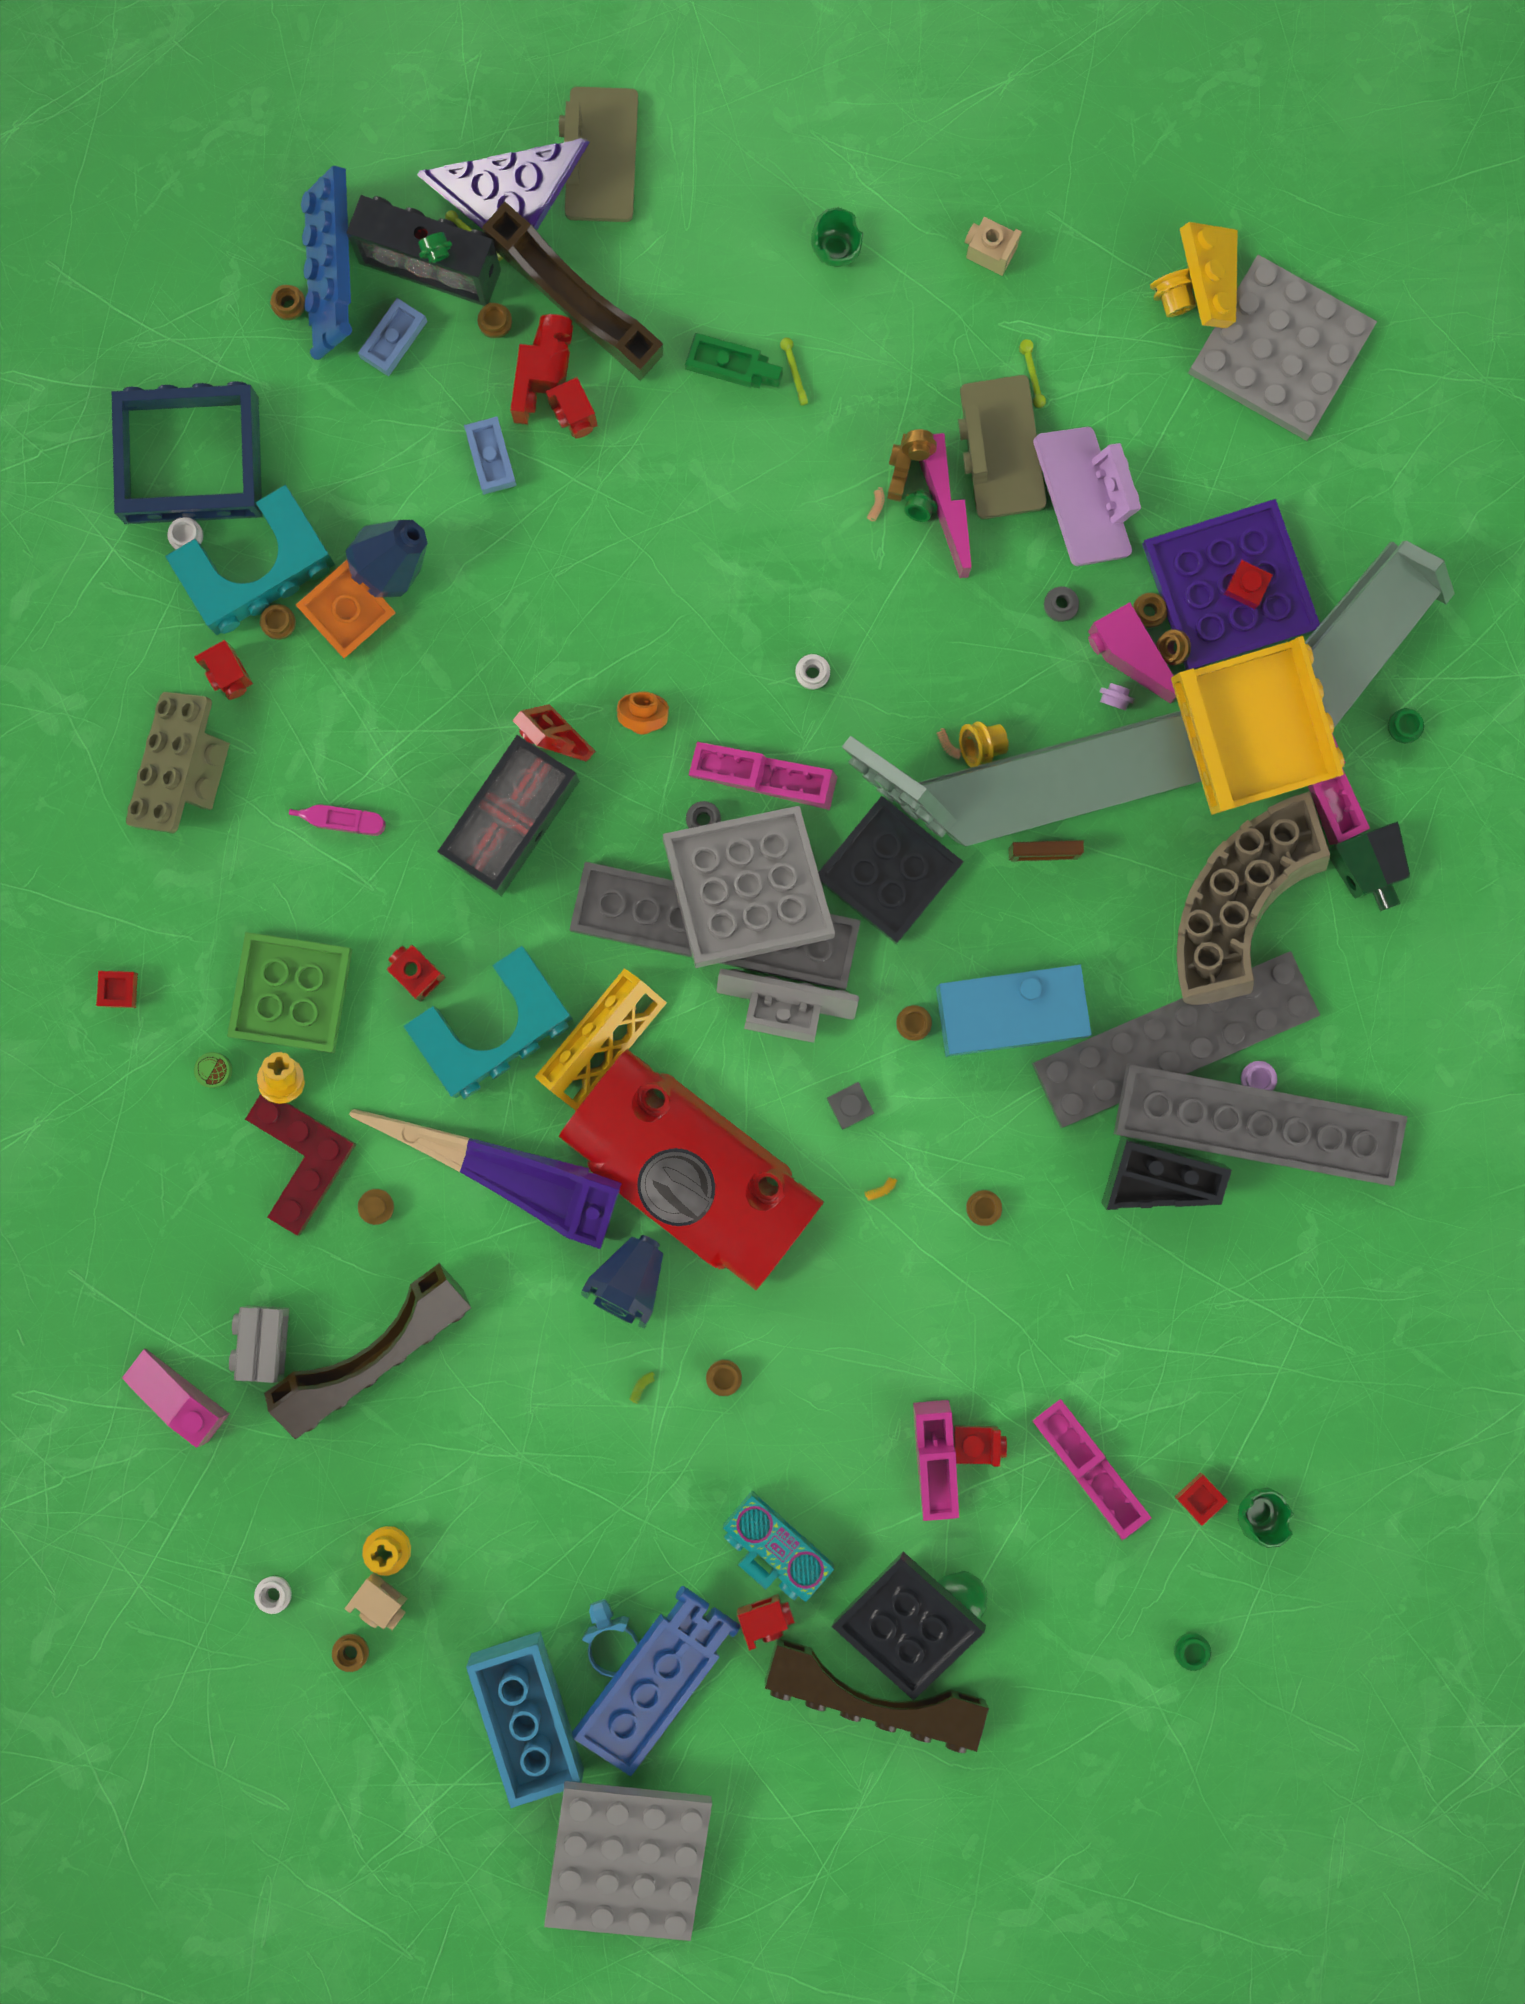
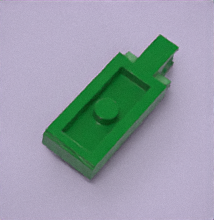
M699 333L694 334L685 363L686 370L750 388H760L761 383L779 388L783 376V368L768 363V357L762 355L760 350Z

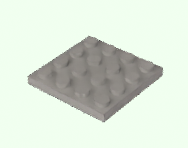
M1257 255L1237 289L1236 322L1228 328L1215 327L1188 374L1307 441L1377 321L1266 258Z
M800 806L663 834V843L695 968L834 938V927Z
M565 1781L544 1927L691 1941L712 1807L711 1796Z

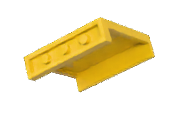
M1303 636L1286 643L1199 669H1189L1171 677L1211 815L1344 775L1342 769L1344 767V757L1340 748L1336 747L1332 735L1334 723L1331 715L1325 712L1322 702L1324 697L1321 681L1315 678L1312 668L1314 662L1313 652L1309 644H1305Z

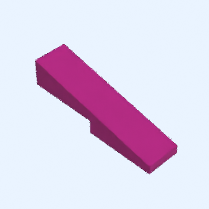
M933 434V439L937 442V450L928 459L921 460L919 463L929 492L938 505L936 512L959 578H968L972 565L965 500L951 501L945 434Z
M1333 736L1336 747H1338L1337 742ZM1345 772L1342 776L1308 786L1329 845L1341 843L1370 829Z
M702 742L696 743L689 776L826 810H830L838 778L834 771L830 769L766 758L761 753Z
M1061 1399L1032 1420L1122 1541L1151 1519V1516Z

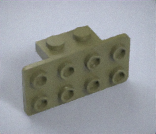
M574 87L571 89L570 101H566L565 115L559 116V137H564V142L582 138L590 143L566 181L565 215L569 220L629 222L633 219L638 120V93L635 89Z
M1017 375L962 385L960 396L964 418L958 419L960 439L967 440L968 452L963 453L965 474H972L978 517L989 519L1043 510L1046 506L1042 468L1033 443L1037 434L1028 377Z
M163 692L160 695L150 734L146 741L142 763L137 773V781L132 799L128 806L127 825L135 828L175 833L179 827L185 802L202 809L212 810L230 743L204 733L212 706L210 698Z

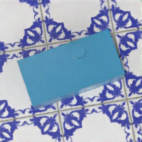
M1081 965L940 983L936 987L946 1057L1084 1039L1091 1036Z
M541 1631L471 1653L466 1666L510 1808L562 1792L565 1781L582 1783L584 1767L576 1742L572 1736V1729Z

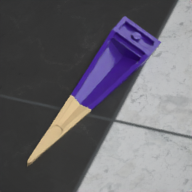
M353 1109L349 1113L352 1118L433 1157L487 1187L566 1238L601 1249L622 1183L589 1172V1168L357 1109Z

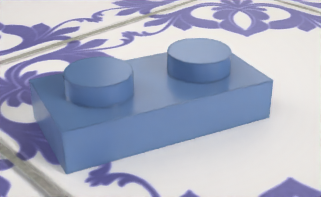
M396 298L358 352L360 358L389 377L427 323L426 316Z
M498 417L464 425L483 495L517 486Z

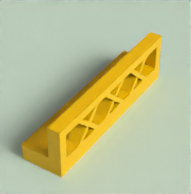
M624 968L537 1073L535 1078L576 1111L626 1049L629 1050L667 1002L642 980ZM646 994L653 1002L643 1013L635 1014L637 1002ZM627 1024L625 1036L621 1040L613 1041V1032L618 1025ZM605 1051V1060L599 1067L590 1069V1059L595 1053ZM582 1079V1088L573 1099L564 1093L573 1080Z

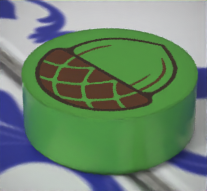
M209 1052L200 1056L196 1061L194 1075L201 1085L209 1088H220L230 1080L232 1065L226 1056Z

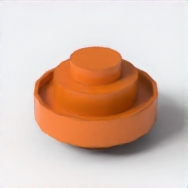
M636 692L625 695L618 702V721L624 727L633 730L637 734H649L667 724L669 706L658 695L649 692Z

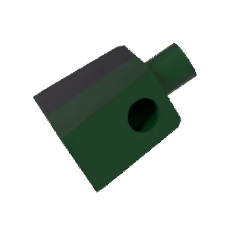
M1398 821L1335 844L1328 849L1330 860L1355 899L1373 893L1380 911L1400 904L1393 884L1409 878L1410 872Z

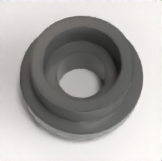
M1067 587L1053 588L1044 599V610L1054 621L1064 622L1070 620L1079 608V600L1076 593ZM1063 598L1067 601L1068 606L1060 608L1056 605V600Z
M707 801L693 804L686 814L688 828L703 826L697 822V818L701 814H707L710 817L708 824L721 822L718 808Z

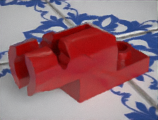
M558 314L542 315L533 344H519L510 409L514 423L528 425L529 413H535L537 393H546L547 390L566 382L570 357L568 345L571 343L573 332L572 320L569 317Z

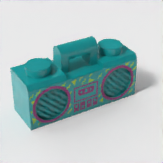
M753 1491L748 1494L723 1524V1529L727 1532L724 1538L738 1551H741L743 1548L749 1551L739 1562L738 1566L765 1590L778 1577L782 1581L778 1586L785 1594L793 1600L799 1596L806 1602L834 1570L831 1560ZM757 1555L761 1556L773 1567L769 1573L754 1560Z

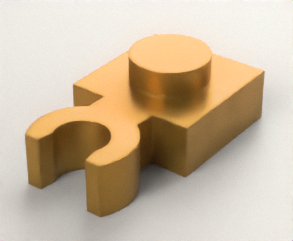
M903 434L901 445H893L889 465L895 466L887 499L901 502L912 460L902 452V442L905 440L906 434Z

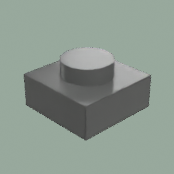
M859 1082L826 1098L842 1130L874 1114Z

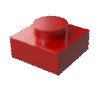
M1241 560L1224 595L1256 609L1273 574Z
M98 971L96 1006L136 1008L138 973Z
M1201 1472L1175 1496L1178 1502L1201 1526L1228 1502Z

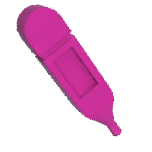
M314 805L303 810H289V815L299 816L311 825L321 829L378 836L384 832L386 827L384 819L375 812H362L361 810L327 805Z

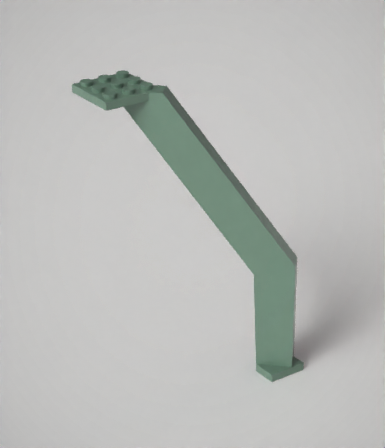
M1402 541L1399 546L1394 542H1389L1370 567L1305 641V644H1309L1314 656L1312 668L1315 678H1318L1322 683L1324 690L1322 702L1325 712L1329 713L1332 717L1334 727L1432 603L1438 600L1447 604L1455 594L1443 559L1408 541ZM1181 711L920 782L906 775L852 736L842 746L852 757L848 763L862 773L863 778L875 786L876 790L892 803L895 800L907 814L916 820L918 818L926 823L925 825L941 838L947 834L955 842L964 846L1201 781Z

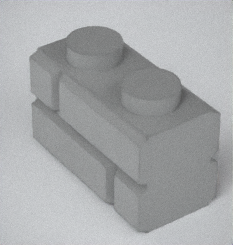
M242 1306L239 1313L234 1314L232 1334L237 1335V1347L231 1350L229 1357V1370L235 1371L234 1380L278 1383L284 1379L289 1308Z

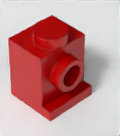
M578 377L546 391L549 405L554 410L561 428L563 429L568 426L572 437L576 439L585 437L593 431L594 427L598 426L595 412Z
M226 640L194 656L197 663L207 671L205 675L215 691L221 689L228 700L242 696L247 691L246 688L253 684L234 648Z
M413 945L408 949L404 946L399 947L388 959L392 965L386 970L420 1002L446 978ZM411 963H415L418 968L416 974L408 976L406 974V967Z
M779 1594L739 1607L737 1610V1616L749 1651L756 1648V1640L762 1638V1641L766 1643L779 1639L784 1635L783 1631L788 1629V1625L795 1623L789 1603H781Z

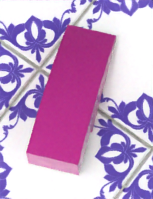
M949 1400L913 1403L923 1521L959 1518L956 1452L953 1440L952 1411Z

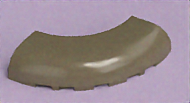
M1310 792L1283 800L1268 807L1267 811L1251 821L1247 820L1239 827V830L1214 850L1199 876L1195 879L1185 902L1177 941L1178 980L1182 998L1186 1004L1202 1005L1251 994L1254 985L1250 957L1251 940L1261 917L1274 900L1289 887L1311 875L1327 870L1330 853Z

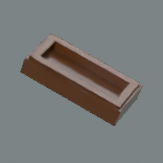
M1084 840L1013 842L1009 847V860L1011 862L1078 860L1084 853Z

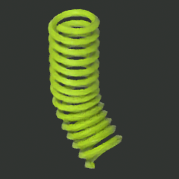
M651 1371L649 1374H644L642 1378L637 1380L638 1383H635L636 1386H634L633 1393H631L632 1395L629 1398L633 1403L638 1404L636 1401H639L638 1399H640V1394H642L641 1392H643L645 1386L652 1383V1380L653 1382L655 1381L653 1377L655 1376L654 1372Z

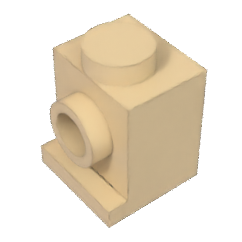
M984 217L980 225L972 224L966 236L965 243L969 245L966 258L1003 276L1018 247L1022 231L1018 229L1012 231Z
M373 1572L344 1609L351 1613L356 1608L361 1612L359 1614L360 1618L371 1627L377 1628L379 1626L384 1630L387 1626L393 1630L406 1613L401 1607L407 1598Z

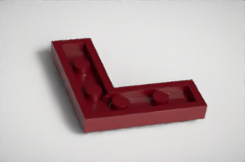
M260 1094L245 1120L304 1155L303 1160L267 1218L293 1234L300 1236L353 1151L356 1143L290 1103H273Z

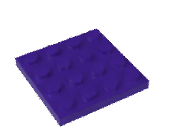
M1276 499L1144 540L1142 543L1159 595L1165 601L1167 618L1171 629L1181 630L1189 637L1191 651L1187 660L1183 662L1185 670L1199 669L1290 641L1300 636L1309 635L1320 625ZM1241 560L1273 574L1256 609L1224 595Z

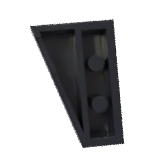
M1121 1136L1101 1203L1106 1210L1135 1207L1152 1208L1157 1206L1222 1205L1232 1170L1223 1163Z

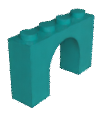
M286 485L256 502L278 542L276 562L272 569L261 579L250 583H234L224 579L219 574L205 549L196 539L191 540L165 556L206 625L216 635L220 633L226 634L235 630L243 619L250 615L262 614L266 608L270 607V603L280 597L287 598L292 596L300 589V585L310 579L317 580L324 577L329 572V568L335 565Z
M520 946L492 965L513 995L518 1007L517 1026L511 1037L504 1044L485 1051L466 1047L458 1039L439 1009L434 1006L404 1025V1028L451 1097L457 1098L460 1095L463 1099L470 1097L481 1089L479 1082L490 1075L493 1079L499 1077L511 1068L508 1063L519 1055L522 1059L530 1056L540 1048L538 1045L539 1041L548 1035L554 1039L569 1028L567 1022L573 1018L523 946Z

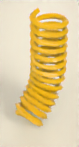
M888 1178L889 1180L883 1186L877 1188V1190H870V1193L869 1191L865 1192V1196L868 1201L885 1196V1194L890 1193V1190L894 1189L893 1186L898 1181L895 1178Z

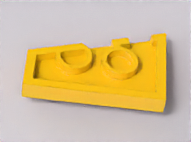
M1188 222L1180 228V233L1201 323L1203 326L1228 328L1236 322L1238 230Z

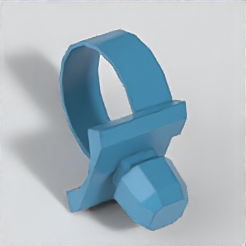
M602 1599L590 1605L592 1624L596 1623V1625L586 1630L582 1640L589 1644L588 1656L593 1668L601 1675L614 1677L617 1671L604 1670L596 1664L591 1652V1644L594 1637L606 1630L621 1632L625 1630L632 1636L636 1646L639 1641L634 1631L627 1626L629 1617L621 1616L611 1620L614 1614L610 1604L605 1599Z

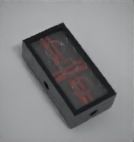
M363 195L360 196L346 232L359 264L482 306L489 304L501 272V267L493 239L489 238L486 233L475 229L470 232L458 228L455 223L447 219L440 218L437 221L425 217L422 212L411 207L402 209L393 206L382 197L374 196L372 199ZM444 232L447 241L452 242V246L448 250L449 256L436 263H430L428 258H420L419 253L421 250L418 242L429 235Z
M516 735L437 852L445 860L502 897L580 782L577 774L519 735Z

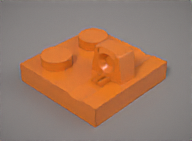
M348 560L343 562L296 604V607L343 659L396 613L383 597H374L368 592L370 588L364 583L359 585L352 579Z

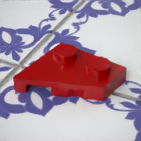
M550 704L521 710L512 720L520 728V735L526 741L536 746L585 762L596 752Z

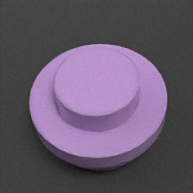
M1110 683L1108 689L1102 687L1100 689V693H1102L1100 702L1125 711L1129 703L1133 704L1134 698L1128 696L1130 689Z
M1255 1061L1243 1069L1241 1084L1273 1091L1277 1084V1074L1270 1064L1263 1061Z

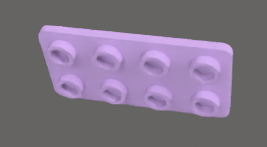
M1091 427L1038 434L1034 438L1033 443L1072 564L1083 566L1128 557L1132 553V548L1123 522L1139 511L1141 505L1121 443L1108 445L1100 451L1095 432Z

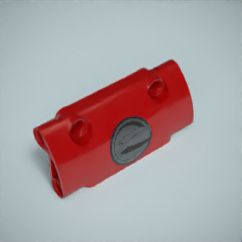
M628 1049L619 1056L558 1136L588 1160V1167L593 1174L622 1183L619 1194L708 1264L718 1269L727 1268L755 1291L765 1281L824 1203L822 1199L808 1188L794 1180L795 1178L792 1177L790 1168L683 1086L673 1076L654 1072L648 1064ZM654 1089L660 1090L664 1094L665 1099L659 1098L655 1094ZM766 1177L775 1179L778 1186L771 1185Z

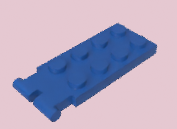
M334 165L303 194L301 209L305 213V228L302 241L306 246L307 258L304 264V277L307 279L308 285L305 309L309 312V326H312L313 347L310 349V354L315 360L323 358L352 333V327L349 324L348 318L351 290L349 239L346 233L348 230L346 169Z
M681 1586L677 1591L675 1598L679 1601L668 1616L665 1617L662 1614L658 1616L572 1731L574 1740L629 1776H632L719 1659L716 1650L727 1635L734 1637L740 1629L739 1623L715 1607L709 1611L706 1617L703 1616L708 1610L709 1603L685 1586Z

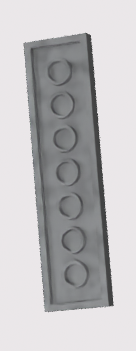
M590 862L584 863L570 925L571 932L693 958L673 880ZM830 914L835 931L833 939L719 964L846 991L861 920Z
M1289 951L1252 968L1254 985L1251 994L1202 1005L1186 1004L1183 998L1032 1063L1060 1128L1120 1102L1127 1064L1187 1074L1320 1016L1292 952Z
M1127 1064L1114 1134L1394 1186L1408 1116Z

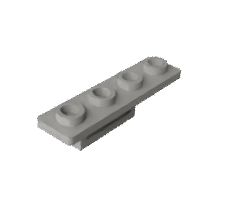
M720 969L716 990L720 994L750 999L744 1029L813 1043L820 1013L853 1020L859 1002V996L844 990L833 991L818 988L809 983L798 984L783 981L773 976H757L747 974L738 969Z

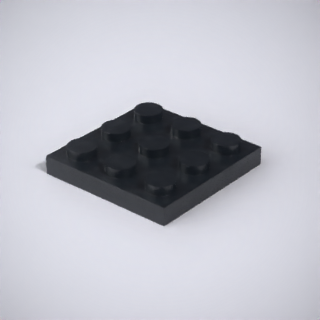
M881 796L818 874L822 885L897 944L964 861L886 798Z
M903 1551L834 1620L832 1628L914 1701L985 1632L986 1625Z

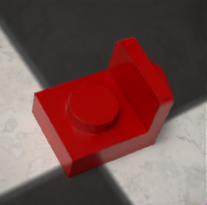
M954 1425L956 1464H991L993 1467H1000L1001 1458H1006L1007 1456L1006 1436H1001V1430L997 1426Z

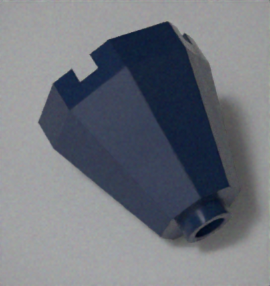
M396 520L364 526L345 551L352 579L359 585L362 583L370 588L368 592L374 597H401L407 592L420 573L428 544L425 530L414 520Z
M641 1235L639 1239L631 1237L588 1278L581 1295L588 1299L589 1295L593 1294L596 1296L593 1304L630 1324L633 1323L635 1318L640 1319L638 1326L645 1329L653 1312L663 1253L658 1250L660 1244L645 1235Z

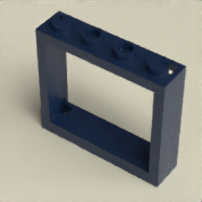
M233 381L227 383V386L196 383L190 388L161 385L158 389L144 390L140 387L131 386L124 388L123 391H111L114 513L124 524L173 522L184 517L195 521L262 517V512L256 504L257 501L262 499L259 397L251 385ZM241 405L243 493L131 499L129 411Z

